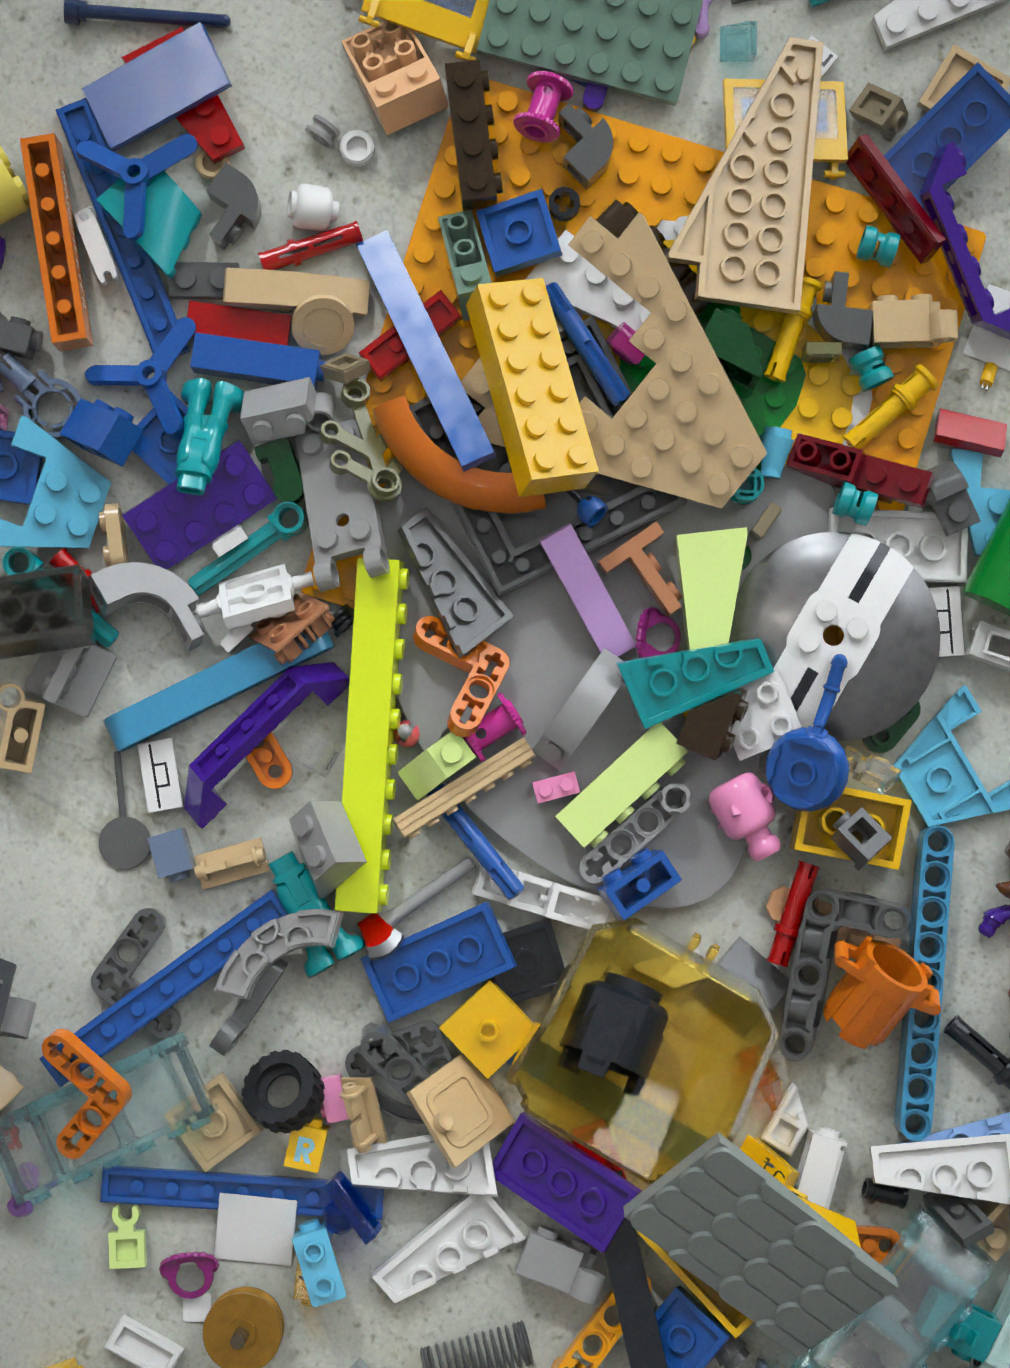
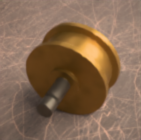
M242 1286L228 1290L214 1302L204 1321L203 1342L208 1355L221 1368L264 1367L275 1356L283 1338L285 1323L282 1310L270 1294L259 1288Z

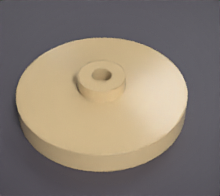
M315 295L305 299L298 305L292 316V333L297 344L301 348L319 350L321 355H331L339 352L350 342L354 333V319L351 310L342 300L331 295Z

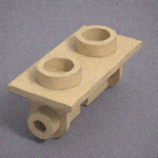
M261 837L193 856L196 864L194 866L197 880L201 882L202 890L270 871Z
M342 1077L343 1091L340 1093V1097L344 1100L348 1119H351L352 1124L350 1128L353 1136V1147L357 1148L359 1153H366L372 1149V1143H387L388 1139L373 1078Z

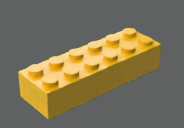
M537 278L477 284L466 303L519 497L585 489L599 470L544 279Z

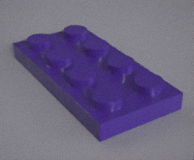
M239 439L221 450L218 467L212 475L211 483L206 484L203 495L185 494L177 491L178 479L124 512L122 517L154 565L169 569L278 498Z
M526 1112L520 1113L493 1160L495 1180L602 1253L608 1250L626 1219L623 1206L642 1192L641 1189Z

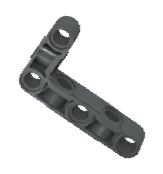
M832 888L818 889L808 897L798 933L779 1039L780 1052L786 1059L800 1061L810 1053L814 1046L817 1028L822 1016L838 929L849 927L867 931L868 935L873 934L887 938L900 937L907 931L911 923V914L904 905L878 899L867 894L846 892ZM825 896L831 900L833 905L831 913L822 914L816 909L815 900L817 897ZM890 911L899 913L903 918V926L899 929L889 928L884 921L885 914ZM811 965L817 969L819 973L817 982H808L803 978V966ZM793 1034L801 1036L805 1041V1049L801 1051L792 1049L788 1043V1037Z

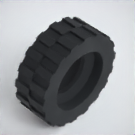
M289 1050L270 1052L269 1055L258 1059L259 1061L251 1066L249 1074L245 1076L243 1081L245 1084L244 1088H242L244 1107L249 1110L248 1113L251 1117L271 1132L287 1134L293 1130L298 1131L305 1124H309L315 1114H318L321 1109L320 1105L325 1097L323 1094L325 1086L321 1080L322 1076L298 1052L293 1053ZM288 1075L296 1078L299 1083V1094L295 1101L284 1108L272 1106L267 1096L270 1085L281 1076Z

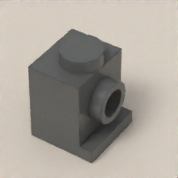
M0 312V353L7 354L11 352L13 356L33 360L35 351L39 352L41 349L43 332L35 330L30 326L31 322L23 318L11 316L10 321H7L8 319Z
M862 807L853 815L848 811L833 824L837 831L831 837L832 841L855 863L854 867L858 871L892 839Z

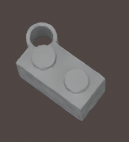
M310 377L244 391L240 420L252 444L304 434L306 424L310 429L320 432L324 422L334 421L335 400L327 393H317Z
M539 1225L538 1230L530 1227L515 1266V1273L568 1293L579 1301L595 1305L605 1276L592 1270L597 1256L596 1252L591 1250L592 1245L577 1238H572L571 1242L558 1238L559 1232L543 1225Z

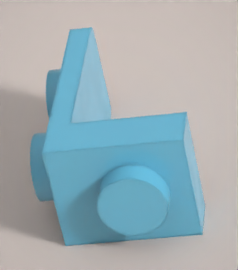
M313 1219L298 1225L300 1230L295 1231L292 1242L311 1305L318 1307L345 1298L346 1290L331 1244L333 1233L329 1221L320 1223L319 1219Z

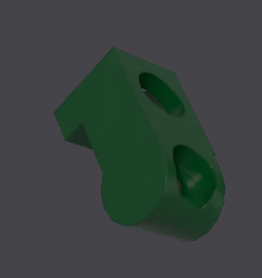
M289 438L277 439L254 447L258 461L261 464L268 462L270 464L275 479L273 483L275 496L282 503H300L305 497L303 482Z

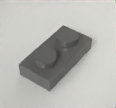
M176 262L174 266L176 273L169 279V298L223 300L225 269L240 268L239 263Z
M931 1192L923 1195L924 1205L964 1249L994 1233L993 1222L971 1199Z

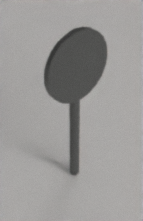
M115 751L114 763L119 818L113 819L102 829L99 837V849L105 861L113 867L131 869L140 865L148 857L150 847L147 838L151 837L142 822L126 816L121 753Z

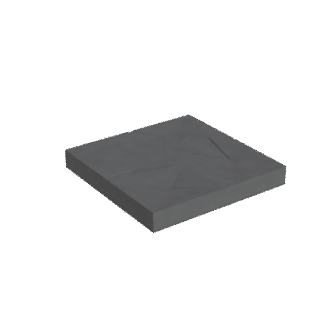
M594 317L583 320L631 396L632 392ZM564 330L559 332L579 403L586 396L613 418L626 401L617 406L612 405ZM467 394L477 416H479L485 407ZM427 397L409 406L415 420L431 441L445 453L458 460L429 398ZM491 443L496 458L482 463L475 468L499 472L501 467L509 461L505 447ZM597 473L585 489L575 490L583 498L595 496L608 506L605 516L593 527H588L581 521L577 515L578 502L566 491L544 494L546 509L528 513L503 514L473 510L453 502L451 503L497 595L501 598L555 571L539 540L569 523L572 525L586 553L589 554L686 506V498Z

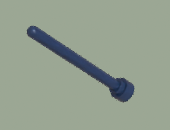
M64 0L65 24L80 25L81 22H87V18L193 26L201 22L205 27L227 28L231 23L230 17L226 14L91 5L85 0Z

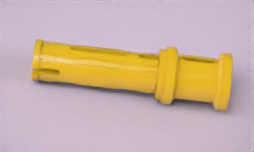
M803 276L800 311L797 314L783 313L785 317L767 369L764 372L766 378L773 381L778 379L779 382L785 383L804 323L808 322L813 316L811 308L817 291L822 290L823 284L821 282Z
M918 364L911 376L903 383H896L892 387L891 395L870 412L853 429L842 436L847 441V445L862 449L905 410L910 411L916 408L918 400L930 390L935 391L939 387L934 376L923 365Z

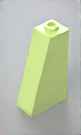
M747 527L676 535L674 539L687 650L729 643L748 535Z

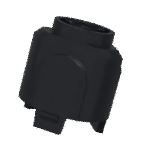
M610 972L606 973L603 981L593 980L584 984L559 1044L563 1047L558 1065L576 1075H579L580 1071L583 1070L604 1079L608 1070L626 1076L628 1079L623 1093L628 1096L638 1097L642 1087L645 1085V1081L649 1077L663 1042V1032L669 1019L666 1009L660 1005L663 995L638 981Z

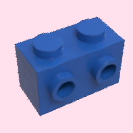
M80 398L60 435L84 451L123 467L128 456L135 449L143 430L132 423L134 416L119 407L114 409L99 399L91 403Z
M645 848L631 857L630 860L633 864L622 871L620 868H616L601 879L604 884L599 886L597 891L615 918L626 920L682 881L663 850L653 849L650 851L648 848Z

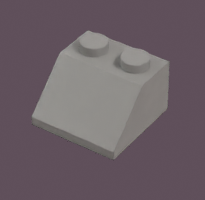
M309 801L289 819L295 841L319 898L327 897L367 862L341 801Z

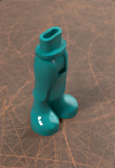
M195 378L183 383L181 398L188 405V410L183 418L184 432L177 452V468L175 471V475L178 478L176 489L181 493L203 495L206 484H210L212 481V475L216 471L220 460L222 440L228 430V416L232 413H240L242 409L244 391L231 383L217 381L213 394L211 415H204L206 406L209 405L212 399L213 389L211 382L204 378Z
M293 851L268 864L275 876L272 882L277 884L278 898L288 915L297 913L300 910H332L326 898L318 897L306 865L299 863ZM340 926L336 944L332 950L337 960L342 961L367 946L360 936L349 935ZM325 946L305 948L307 960L304 970L308 979L336 964Z

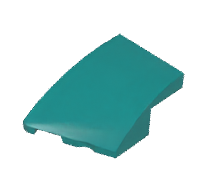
M165 171L152 178L150 185L146 188L145 229L143 235L134 242L171 279L176 273L174 266L182 250L187 249L191 241V233L197 228L202 213ZM140 172L135 173L132 177L138 176ZM118 179L96 200L123 228L125 183L122 179Z

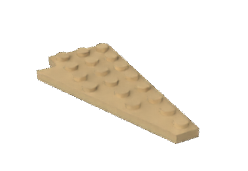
M794 37L788 39L667 253L666 259L668 262L697 266L694 300L797 314L800 311L824 42Z

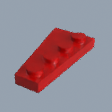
M180 27L121 57L125 64L183 32L184 28ZM218 95L175 118L187 134L195 137L198 146L214 164L245 149Z

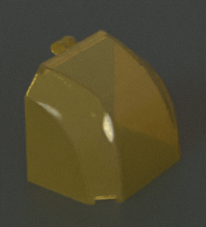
M631 918L594 924L590 927L539 1012L505 1078L508 1084H515L523 1098L520 1105L524 1112L647 1184H652L717 1132H720L731 1142L735 1140L778 1039L779 1032L760 990L712 962L720 950L719 945L715 943L710 945L703 957L694 952L701 942L702 936L694 932L686 946L643 921ZM607 972L628 977L661 993L663 998L660 1005L666 1009L669 1016L663 1032V1042L649 1077L645 1081V1085L642 1087L638 1097L628 1096L623 1093L628 1079L626 1076L608 1070L604 1079L583 1070L580 1071L579 1075H576L558 1065L563 1047L559 1044L584 984L593 980L603 981Z

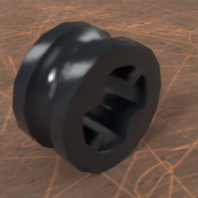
M560 187L554 190L549 198V211L553 218L558 221L567 222L577 215L580 199L575 190L569 187ZM562 196L568 197L569 204L574 206L571 210L567 207V212L559 211V205L555 203L557 199L561 201Z
M347 603L333 615L335 620L331 624L335 630L334 635L337 638L353 625L354 614L349 611L350 606Z

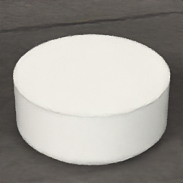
M362 130L349 131L342 137L340 142V152L343 160L353 167L365 166L374 156L373 140L368 133Z

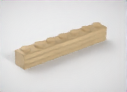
M523 737L398 815L392 821L403 838L409 836L412 839L422 833L420 831L421 827L427 824L430 828L440 821L438 817L445 812L449 816L459 809L457 805L465 801L468 804L476 799V793L483 789L484 792H487L495 787L494 782L499 778H502L504 781L514 775L512 770L518 766L523 769L533 763L531 758L535 754Z

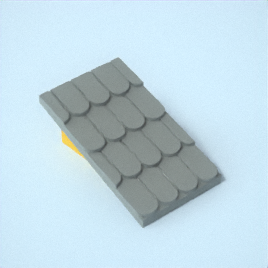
M717 1132L623 1206L624 1217L631 1221L634 1229L667 1251L669 1258L719 1292L721 1299L754 1321L756 1328L798 1358L809 1351V1348L815 1347L831 1336L834 1331H838L857 1318L860 1313H864L883 1300L884 1296H888L898 1289L896 1277L861 1249L854 1220L795 1195L720 1132Z

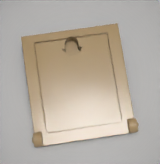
M462 1052L406 1093L452 1169L456 1168L506 1128L512 1127L515 1123L490 1079H487Z

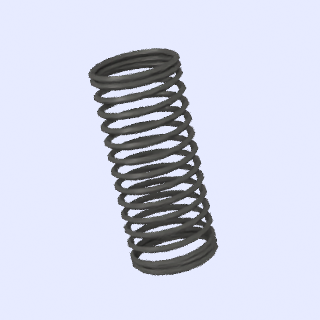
M522 1320L520 1322L517 1321L516 1324L512 1323L518 1357L508 1325L505 1324L504 1328L510 1359L501 1329L497 1327L503 1363L492 1329H489L495 1365L485 1332H481L488 1368H499V1365L500 1368H507V1364L509 1368H515V1362L518 1368H522V1358L527 1367L534 1365L528 1335ZM474 1333L480 1368H487L477 1334ZM466 1335L472 1368H478L470 1338ZM459 1337L458 1342L464 1368H470L462 1339ZM451 1339L450 1343L456 1368H461L454 1340ZM443 1341L448 1368H453L447 1344ZM436 1343L435 1349L439 1366L444 1368L439 1345ZM431 1346L421 1347L420 1355L423 1368H436Z

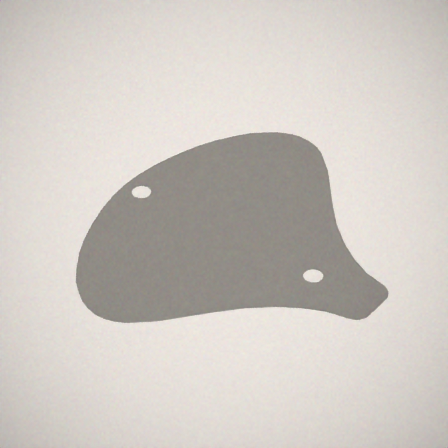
M786 465L782 470L781 479L764 477L765 485L762 493L750 504L740 505L729 499L721 509L686 499V506L656 520L664 534L660 539L645 548L643 552L646 555L650 552L654 555L662 567V570L658 573L667 584L671 581L680 592L674 542L676 535L747 527V532L749 533L768 505L774 502L782 508V512L766 535L758 541L747 535L746 545L751 551V562L744 570H741L739 591L742 583L753 568L778 547L806 535L828 532L829 509L833 508L837 493L830 484L795 471ZM404 468L399 475L402 481L400 495L389 502L380 501L378 507L387 557L389 560L405 562L404 568L409 569L410 573L408 590L403 589L402 604H407V621L400 628V639H405V654L403 660H398V674L403 675V687L401 695H397L406 719L411 721L409 726L413 729L416 725L419 727L420 736L418 743L424 752L440 740L442 733L448 728V715L469 673L421 650L413 641L416 624L421 618L425 616L439 618L404 546L398 529L425 508H428L494 591L495 589L452 503L424 487ZM654 522L587 554L635 644L637 642L635 640L637 624L640 615L643 614V610L655 607L661 611V614H666L629 561H626L606 576L597 564L602 558ZM556 571L501 597L500 599L514 617L484 640L503 650L509 657L510 662L506 675L485 714L501 705L497 694L502 693L506 700L509 699L519 713L524 722L523 726L527 731L523 736L518 728H515L483 749L481 752L486 760L523 737L530 748L533 749L600 655ZM681 607L669 616L677 623L681 632V643L677 652L687 650ZM665 623L655 624L647 629L646 642L658 651H666L674 642L673 630ZM429 629L424 636L431 638L435 632ZM445 636L441 645L445 647L449 638ZM634 647L618 656V658L622 661L639 659V655H637V649ZM491 660L484 675L489 678L497 666L495 661ZM623 682L560 771L535 754L531 758L533 763L523 769L518 766L512 770L514 775L504 781L502 778H499L494 782L495 787L487 792H484L483 789L476 793L477 798L466 805L500 837L535 863L570 883L600 895L597 888L604 883H589L579 873L580 860L593 847L588 844L583 848L554 817L579 793L537 804L532 782L575 771L581 792L651 727L643 728ZM473 685L469 688L470 693L475 698L483 699L488 696L487 691L482 686ZM468 706L460 718L463 724H466L473 710ZM680 713L661 723L678 740L686 718L683 713ZM482 729L476 732V737L479 739H483L486 736V732ZM732 746L728 754L722 753L717 760H713L685 748L688 752L682 758L686 763L672 776L667 772L657 780L660 787L649 798L644 800L640 796L631 804L635 809L632 812L634 813L656 792L669 783L684 784L691 792L689 808L638 851L640 852L645 848H648L650 851L653 849L663 850L682 881L644 907L677 908L693 905L710 898L731 879L742 860L747 841L745 838L732 840L726 836L722 828H718L719 822L710 811L712 809L708 796L714 788L742 773L751 772L758 777L760 753L739 761L734 746ZM475 754V760L445 781L448 785L483 762ZM669 790L666 793L668 796L666 803L669 807L676 805L679 808L682 805L680 798L683 794L680 790L677 792ZM657 800L651 804L661 812L664 820L670 817V814L662 809ZM645 811L639 815L637 822L642 831L651 832L657 827L658 820L654 813ZM614 820L605 830L611 833L620 824ZM619 834L612 839L611 848L616 854L624 855L631 849V841L626 835ZM605 846L598 850V852L604 855L596 862L590 858L586 862L589 868L585 872L588 876L595 874L600 877L603 874L601 866L607 861L610 862L611 867L617 863V860L608 854ZM629 859L620 867V870L622 871L633 864Z

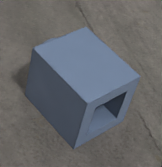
M179 828L147 838L159 879L168 877L169 882L172 883L190 877L188 870L194 869L196 864L186 828Z

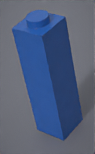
M195 332L190 367L196 374L272 385L310 377L317 391L318 381L324 382L325 380L320 366L326 363V361H322L319 350Z

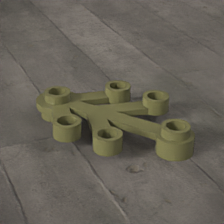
M357 378L347 384H343L341 400L348 408L352 409L361 439L342 429L341 425L333 420L322 424L320 439L328 445L339 443L368 459L371 469L352 460L350 454L346 451L338 450L331 455L329 467L335 474L343 475L349 473L365 482L367 490L373 498L382 502H389L396 499L401 493L402 481L399 475L404 467L396 457L386 467L383 454L388 446L381 433L376 437L366 407L370 395V387L365 380ZM354 394L357 395L359 398H353L349 395ZM333 430L336 435H328L325 431ZM335 460H343L346 465L340 466L336 464ZM379 484H386L389 486V489L382 488Z

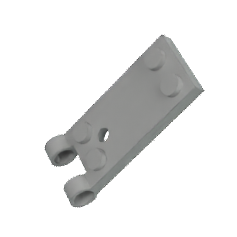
M355 418L339 423L342 429L361 439ZM312 430L304 434L295 435L315 560L313 573L319 590L324 592L340 587V577L336 561L363 554L364 565L370 578L389 574L390 566L386 554L378 501L369 494L365 482L349 473L343 475L335 474L329 467L331 455L338 450L346 451L350 454L352 460L371 469L368 459L339 443L333 445L325 444L320 439V432ZM333 430L325 431L328 435H336ZM335 460L336 464L340 466L346 465L343 460ZM343 516H349L347 525L342 527L338 525V521Z

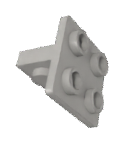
M55 626L25 684V688L55 705L62 706L83 717H88L117 656Z

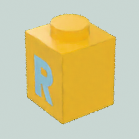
M313 1117V1120L309 1124H305L302 1129L291 1131L283 1166L318 1173L321 1168L330 1127L322 1125V1119Z

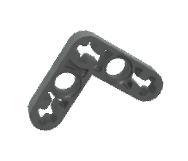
M156 908L139 910L93 972L91 977L93 991L111 1005L118 1002L114 996L119 991L111 986L103 989L101 987L103 980L99 978L100 975H107L112 972L115 975L113 982L119 987H123L125 981L130 984V987L122 992L119 1000L141 985L131 976L166 927L165 917L160 910ZM154 915L156 917L154 924L157 926V930L150 929L144 934L142 939L148 940L145 946L140 939L130 936L129 933L131 930L135 934L141 931L144 923L141 921L142 916L148 918ZM125 942L133 943L138 949V956L133 962H125L120 958L119 948ZM172 1006L160 1015L164 1016L169 1013L172 1016L169 1021L173 1025L172 1029L166 1027L163 1030H159L158 1025L160 1022L156 1018L143 1028L158 1038L171 1037L181 1026L180 1013Z
M280 958L268 968L257 983L251 1000H242L234 1014L223 1023L209 1047L223 1056L234 1048L289 964L288 962Z

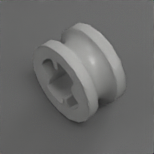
M314 115L312 118L314 121L313 125H307L305 131L317 142L330 148L333 144L331 139L338 137L340 131L325 118Z

